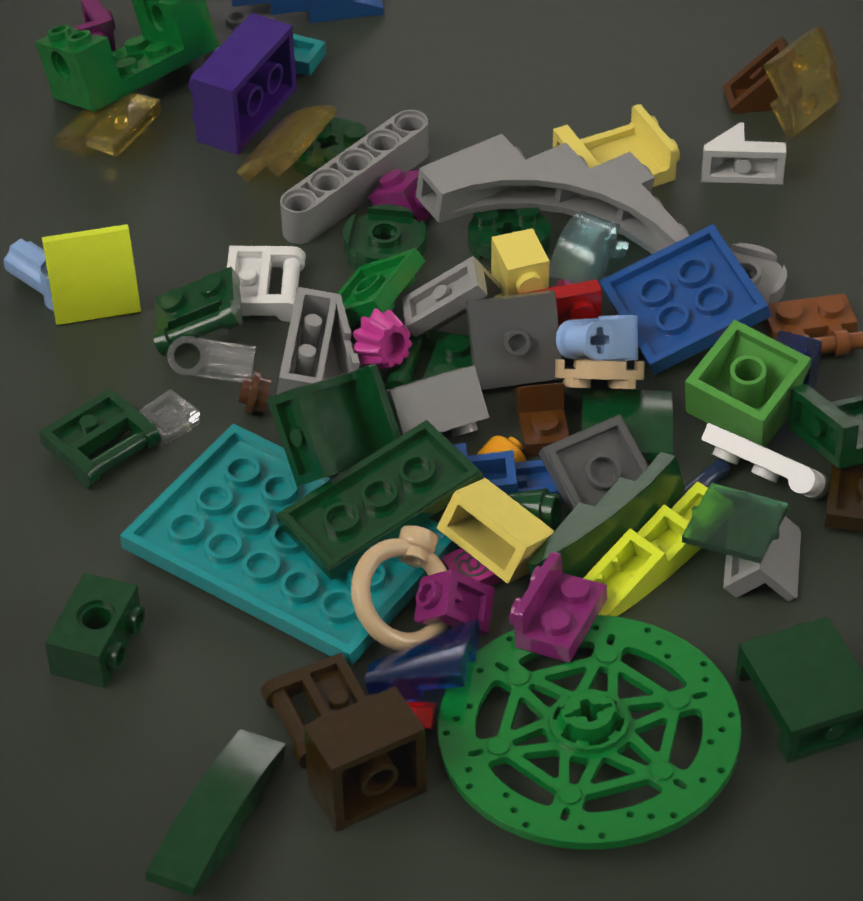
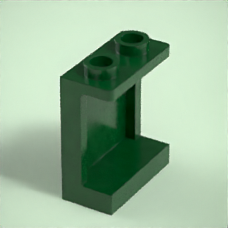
M371 364L316 383L302 385L267 398L296 486L347 470L401 436L384 382L376 364Z
M807 384L792 387L787 428L838 469L863 463V395L830 402Z
M828 616L811 622H801L792 628L766 636H755L739 644L736 674L740 681L752 680L779 725L781 732L778 748L787 763L863 739V670Z

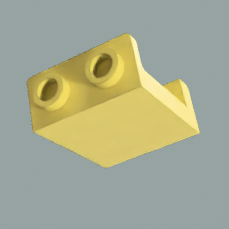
M641 104L632 106L630 124L583 139H579L568 125L553 129V148L567 143L577 155L585 159L589 168L631 152L643 165L649 168L655 177L653 187L676 180L677 162L680 160L679 147L675 140L670 139L660 128L657 119L654 116H650Z

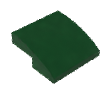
M582 389V431L621 414L646 461H653L660 452L673 455L672 391Z

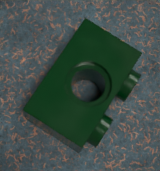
M83 573L45 641L50 674L105 688L113 671H118L122 667L126 656V646L132 635H138L144 624L145 608L140 605L138 585Z

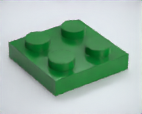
M417 248L359 266L337 293L341 294L350 328L358 325L363 316L370 318L374 309L384 313L386 310L392 311L395 308L394 300L401 292H404L415 283L417 279L415 274L425 263V259Z

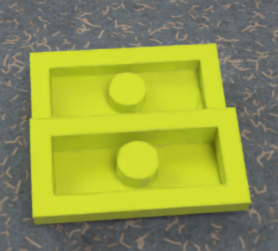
M128 224L42 237L56 325L141 312Z

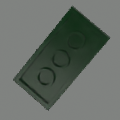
M425 420L277 513L276 517L278 525L332 581L356 566L362 555L373 545L383 540L399 538L402 527L418 526L446 508L456 490L483 479V474L428 420Z

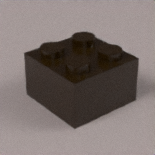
M396 686L378 694H370L359 702L332 714L321 715L313 722L303 726L308 789L335 832L427 792L425 728Z

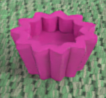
M374 309L370 318L365 316L361 318V328L353 332V336L357 341L353 346V351L359 354L358 358L361 366L376 364L378 369L382 370L401 365L403 358L409 356L408 349L412 346V342L409 340L411 332L391 310H386L382 313L380 310Z

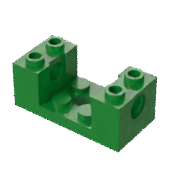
M131 0L142 36L128 39L125 41L124 47L114 52L111 50L107 37L97 34L91 35L88 30L79 31V29L72 28L67 24L49 29L47 36L35 41V45L53 98L95 112L220 47L206 0Z

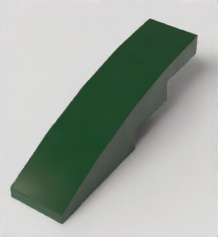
M660 452L636 481L620 477L596 506L579 502L527 562L531 576L537 566L542 567L551 551L562 554V573L584 578L630 528L638 533L663 505L670 508L686 491L677 457Z
M240 729L217 756L191 793L149 865L145 880L194 896L237 846L240 826L262 800L263 784L284 761L286 743Z

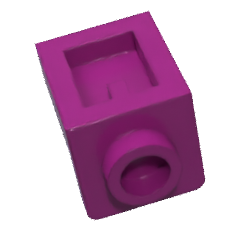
M453 569L422 577L416 593L417 604L414 621L422 625L441 621L475 637L488 634L495 588Z

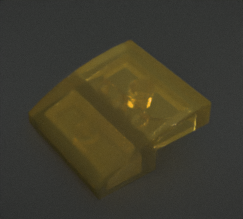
M822 26L810 29L763 65L779 96L770 105L787 138L794 137L840 100V82L837 65L829 40Z
M129 93L95 112L83 109L52 139V145L83 157H87L94 149L118 157L161 113L160 100Z
M321 105L300 109L289 114L272 128L236 172L249 182L267 166L279 177L300 158L338 111L333 106Z

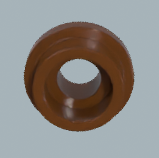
M254 370L252 378L243 377L238 403L246 404V414L251 415L253 411L264 412L271 378L261 376V371Z

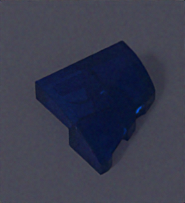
M469 620L417 644L373 661L369 665L364 679L369 694H378L396 686L406 701L422 702L424 690L465 687L468 662L476 660L480 633L478 620Z

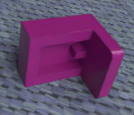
M81 0L84 24L78 25L75 28L79 29V31L88 30L91 35L97 34L107 37L111 50L113 52L116 51L114 38L116 26L110 9H104L98 0Z
M396 169L386 173L380 178V185L368 196L373 206L381 204L405 206V208L413 211V218L419 221V223H421V219L425 222L431 216L429 211L416 197L419 170L402 172L401 169Z

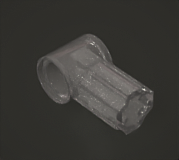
M182 336L175 339L169 346L167 359L170 367L176 373L184 376L242 383L243 377H252L256 346ZM190 343L199 349L200 360L195 367L184 369L176 363L175 352L180 345Z

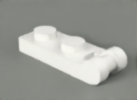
M710 423L707 424L701 440L715 446L713 455L735 465L738 464L740 457L754 463L751 470L752 473L775 483L781 475L788 479L789 486L794 492L809 498H822L829 491V480L823 473Z

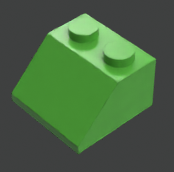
M734 319L685 381L686 412L706 423L723 428L766 448L787 420L792 387L802 385L811 365V358Z

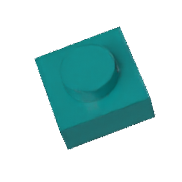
M293 34L296 74L310 76L326 55V44L324 41Z

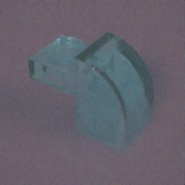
M584 211L578 212L571 218L560 235L549 265V276L559 280H568L571 284L597 279L599 283L604 276L609 258L625 257L629 242L617 238L620 225Z

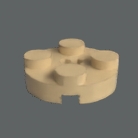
M555 359V377L563 378L564 387L591 388V379L607 380V387L636 389V380L644 379L645 361H634V369H627V362L574 359L573 368H565L564 359Z

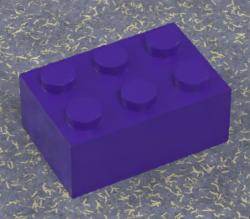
M251 13L239 26L235 27L225 42L213 51L210 58L193 72L189 82V89L192 92L194 110L192 120L195 124L197 142L238 155L297 89L293 25Z

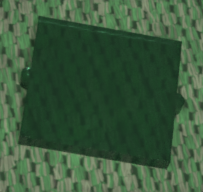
M710 483L699 505L692 507V518L682 535V543L761 564L772 541L780 537L779 527L789 509L788 503Z

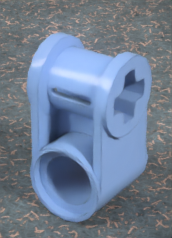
M607 315L591 319H570L564 321L556 334L557 349L563 357L568 359L638 360V316Z

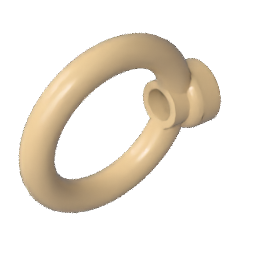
M404 526L400 530L399 538L383 540L370 547L358 561L352 576V602L360 623L377 642L401 652L420 651L434 645L442 638L450 626L438 621L430 623L416 632H401L393 629L380 618L372 602L371 581L373 574L381 563L390 558L398 557L402 563L408 566L422 567L428 575L447 571L443 562L434 553L438 536L431 530L423 527Z

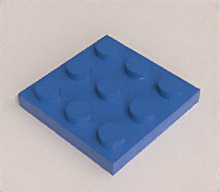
M714 224L599 281L604 295L617 315L638 316V350L653 375L712 347L734 319L751 327L771 317L768 304Z

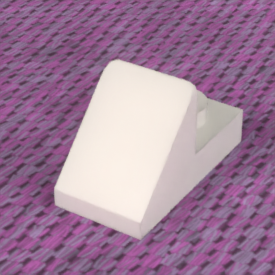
M741 122L704 145L701 182L783 184L786 142L745 141L744 122Z

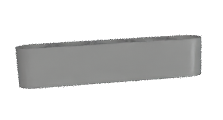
M404 110L397 113L286 191L280 199L283 237L294 244H305L315 240L369 201L368 196L380 185L379 180L386 173L396 169H401L402 172L410 171L424 161L429 154V120L427 116L417 110Z

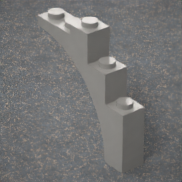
M499 134L419 168L416 197L438 223L471 213L496 209L534 207L543 211L568 214L600 224L624 235L651 254L690 236L686 228L666 211L661 201L657 197H653L651 192L655 177L649 168L643 165L631 152L589 168L585 159L577 155L567 143L525 159L518 147L513 146L503 134Z

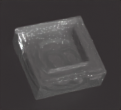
M171 389L138 410L156 426L161 435V440L167 445L201 422L200 411Z

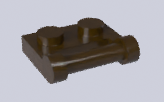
M342 653L274 677L264 683L261 688V695L267 706L275 708L295 745L293 754L303 769H307L303 726L306 724L292 697L303 692L317 718L324 714H332L366 697Z

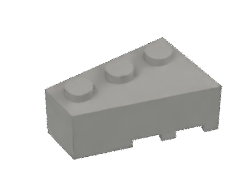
M297 287L276 395L302 385L316 383L359 369L360 362L351 344V330L341 294Z

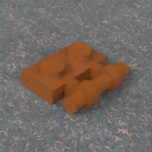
M845 293L768 303L771 317L762 321L768 337L811 359L812 355L833 353L837 357L849 355L851 350L863 349V331L856 332L858 321Z

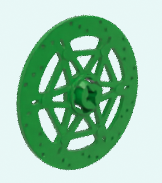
M598 615L579 648H592L593 654L591 657L536 671H529L521 665L542 655L516 648L515 633L512 630L477 651L456 673L445 692L438 715V743L444 769L458 793L484 818L512 834L540 844L579 850H601L635 845L661 837L680 828L703 812L722 792L737 763L741 743V716L737 700L724 675L707 656L689 642L669 631L648 623L617 616ZM609 641H614L612 645H608ZM633 654L653 662L672 674L685 688L667 691L623 663V655ZM585 673L575 691L567 690L550 682ZM600 673L608 675L607 692L591 689ZM618 680H626L649 696L619 698ZM494 687H502L510 693L499 733L494 737L479 739L476 736V723L481 706L488 693ZM535 690L557 700V702L548 707L531 691ZM520 704H525L540 718L536 722L517 730H512ZM661 709L636 720L632 718L630 713ZM696 715L702 721V741L691 766L688 769L682 770L670 763L678 722L681 718ZM664 724L666 728L660 751H654L638 734ZM539 735H544L547 743L516 746ZM627 748H631L649 765H643L621 755V753ZM559 757V776L553 778L527 759ZM570 763L587 766L577 784L569 782ZM509 764L555 796L551 805H543L523 797L504 784L490 768ZM603 764H608L630 774L593 784ZM647 785L660 792V794L647 801L627 808L603 812H586L584 810L587 801ZM564 815H569L567 820H562Z

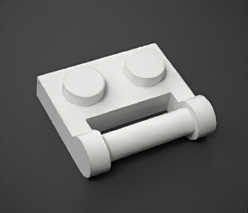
M229 246L227 268L232 267L239 277L243 316H276L284 322L291 321L297 287H299L300 271L305 266L306 255L302 249L295 246ZM271 267H281L283 269L281 294H269Z

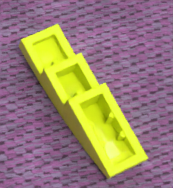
M697 481L672 509L663 505L638 533L630 528L583 578L607 585V600L598 615L619 616L672 576L735 515L733 505Z

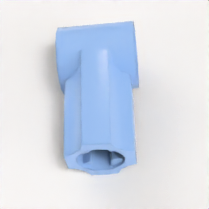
M19 239L10 245L9 252L3 259L5 270L43 294L45 305L54 311L44 250L31 241L26 242L23 239Z

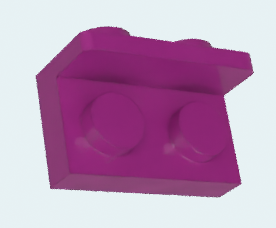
M551 551L542 567L537 566L534 569L529 588L524 596L516 598L512 605L509 622L511 626H514L515 647L570 663L607 600V585L562 573V554Z

